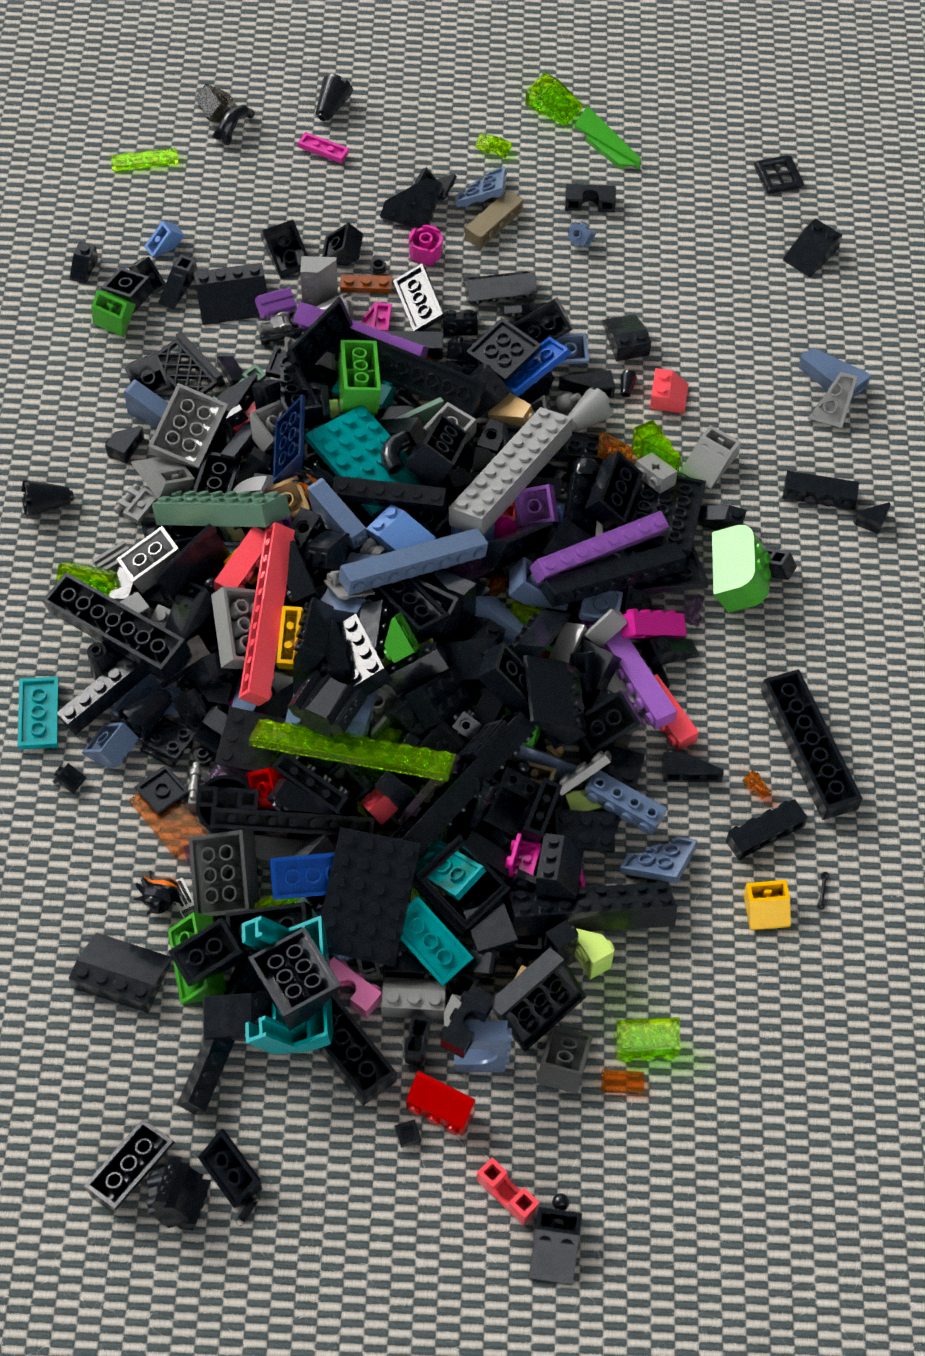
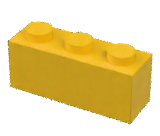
M282 606L276 660L279 669L293 670L295 653L293 646L298 639L296 633L300 628L298 623L303 615L301 613L302 607Z

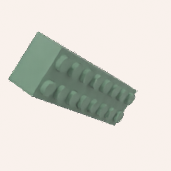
M179 490L172 492L171 496L158 498L159 501L152 503L156 525L207 526L210 523L212 526L268 527L274 522L291 516L287 495L278 494V491L264 494V491H258L250 494V491L236 493V491L222 493V491L209 493V491H201L199 493L188 491L182 493Z

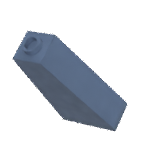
M815 348L803 352L799 358L798 368L827 391L840 372L858 376L852 398L869 385L871 378L869 373Z
M134 379L124 390L127 412L133 417L157 428L168 402Z
M323 478L307 487L312 511L320 514L324 523L333 531L349 533L348 545L353 550L362 546L368 540L366 527Z
M476 596V614L474 616L491 619L505 628L502 642L508 646L524 625L495 596Z

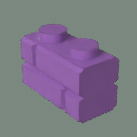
M290 287L258 295L255 298L261 319L267 318V320H270V316L276 315L279 312H287L290 315L296 308V302Z

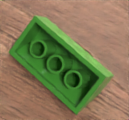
M193 912L168 929L171 949L214 923L213 916ZM173 961L181 1005L202 1002L205 996H219L226 991L223 972L188 987Z

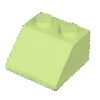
M577 929L579 935L575 958L589 979H592L611 968L615 949L612 942L606 940L602 934Z

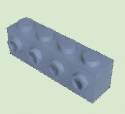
M600 770L593 775L585 787L584 796L590 802L597 803L604 807L607 812L615 813L623 821L636 825L642 832L653 835L665 817L666 807Z

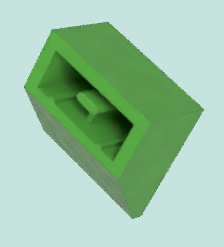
M97 290L91 306L93 324L124 337L136 304L107 291Z

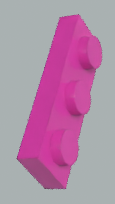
M307 132L298 141L299 148L341 164L349 154V148Z

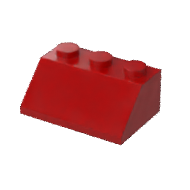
M418 1071L406 1099V1108L416 1116L422 1115L426 1117L427 1121L433 1125L440 1124L453 1135L459 1134L463 1136L475 1115L476 1099Z

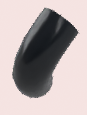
M405 431L396 432L388 437L381 448V461L389 475L396 474L404 466L399 453L410 446V440Z

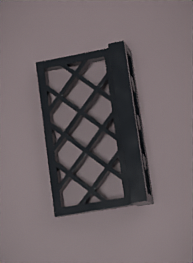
M182 331L176 334L174 341L157 352L159 358L166 357L165 364L162 363L170 384L174 388L177 386L178 379H186L185 386L203 394H207L217 385L219 388L225 385L222 374ZM178 346L180 348L179 353H171V349ZM178 358L177 364H169V359ZM182 358H189L190 363L181 364ZM168 368H176V373L167 374ZM180 368L188 369V374L179 375ZM192 369H200V375H191ZM190 379H197L198 386H189ZM202 380L211 381L209 385L201 386Z

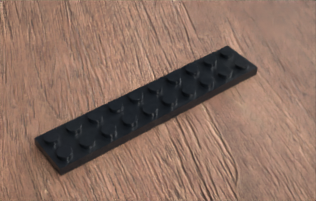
M349 328L327 351L335 354V361H338L341 340L377 341L380 379L430 400L441 397L444 400V405L449 402L472 417H475L487 385L486 382L352 328Z

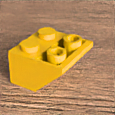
M787 880L746 883L743 895L750 931L791 926L790 895Z

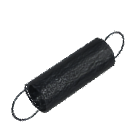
M251 1197L238 1218L245 1222L258 1202Z

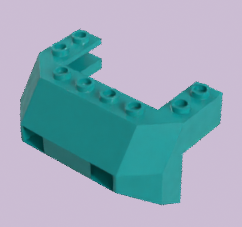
M263 916L242 923V943L260 951L305 927L329 965V952L322 916L290 928ZM330 999L307 1022L290 1031L272 1003V1018L268 1016L260 1017L259 1026L251 1022L245 1023L246 1044L272 1054L310 1052L330 1045L333 1037L332 1000Z

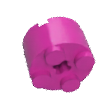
M422 225V228L418 229L416 227L409 234L410 259L420 264L433 266L443 254V236L440 230L434 226Z

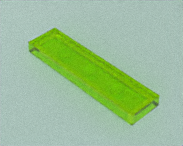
M177 148L111 155L113 171L179 164Z

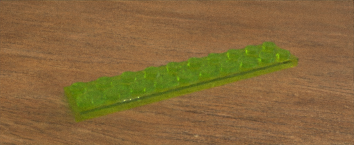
M259 719L249 738V746L442 781L449 780L456 761V754L448 751L430 750L427 747L419 748L408 744L391 743L387 740L380 741L369 737H357L348 733L328 738L304 726L273 722L269 719Z

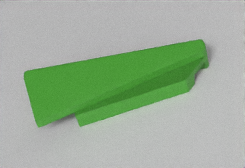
M586 107L574 125L576 129L586 134L585 141L616 167L625 169V166H634L636 169H640L641 158L590 107Z

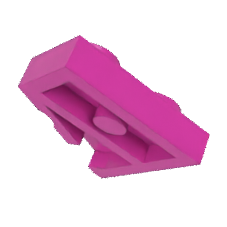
M375 302L370 307V310L364 314L363 320L360 323L379 330L389 331L392 304Z

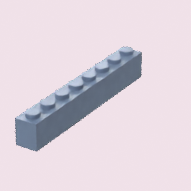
M478 528L341 565L339 581L348 595L360 593L372 588H378L418 575L480 559L486 556L488 542Z

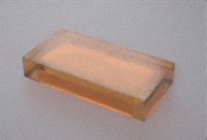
M602 1070L601 1093L644 1094V1072Z

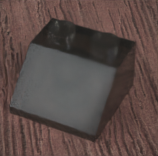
M205 84L195 97L198 107L204 111L205 117L210 122L220 123L228 110L237 107V104L228 92Z

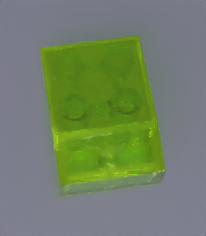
M546 72L526 90V106L564 126L583 108V104L559 79Z
M654 420L634 427L631 450L639 460L653 452L679 472L681 456L678 451L674 450L670 440L664 436L661 427L656 425Z

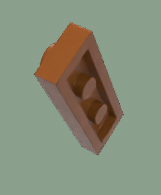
M341 274L340 292L392 293V276Z

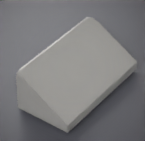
M610 609L585 632V636L596 645L602 647L627 624V620L621 612Z

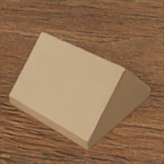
M298 475L270 486L264 491L265 494L273 491H278V494H286L291 518L297 515L301 507L311 510L310 499L299 484L293 483V480H300Z

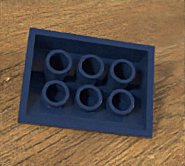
M303 394L275 422L273 483L275 484L295 476V472H299L303 467L305 395Z

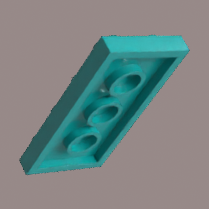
M58 676L19 679L17 742L19 750L58 747Z
M440 840L431 843L427 847L428 851L418 859L415 874L438 855L447 844ZM457 851L427 880L459 901L486 870L482 865Z
M419 896L409 904L401 940L444 987L474 957Z

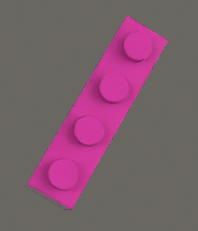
M638 609L626 610V614H623L627 624L621 629L622 638L651 639L661 636L678 638L687 636L684 613H676L675 610L663 613V610L651 612L650 609H645L638 612Z

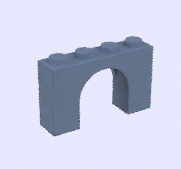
M351 552L345 560V564L370 558L374 555ZM329 587L321 598V601L334 607L331 621L336 620L339 623L354 614H357L360 618L361 605L366 603L365 599L351 597L347 600L339 599Z
M467 1020L464 1026L474 1032V1041L464 1059L454 1054V1072H505V1065H509L512 1028H508V1020H486L485 1023L480 1020Z

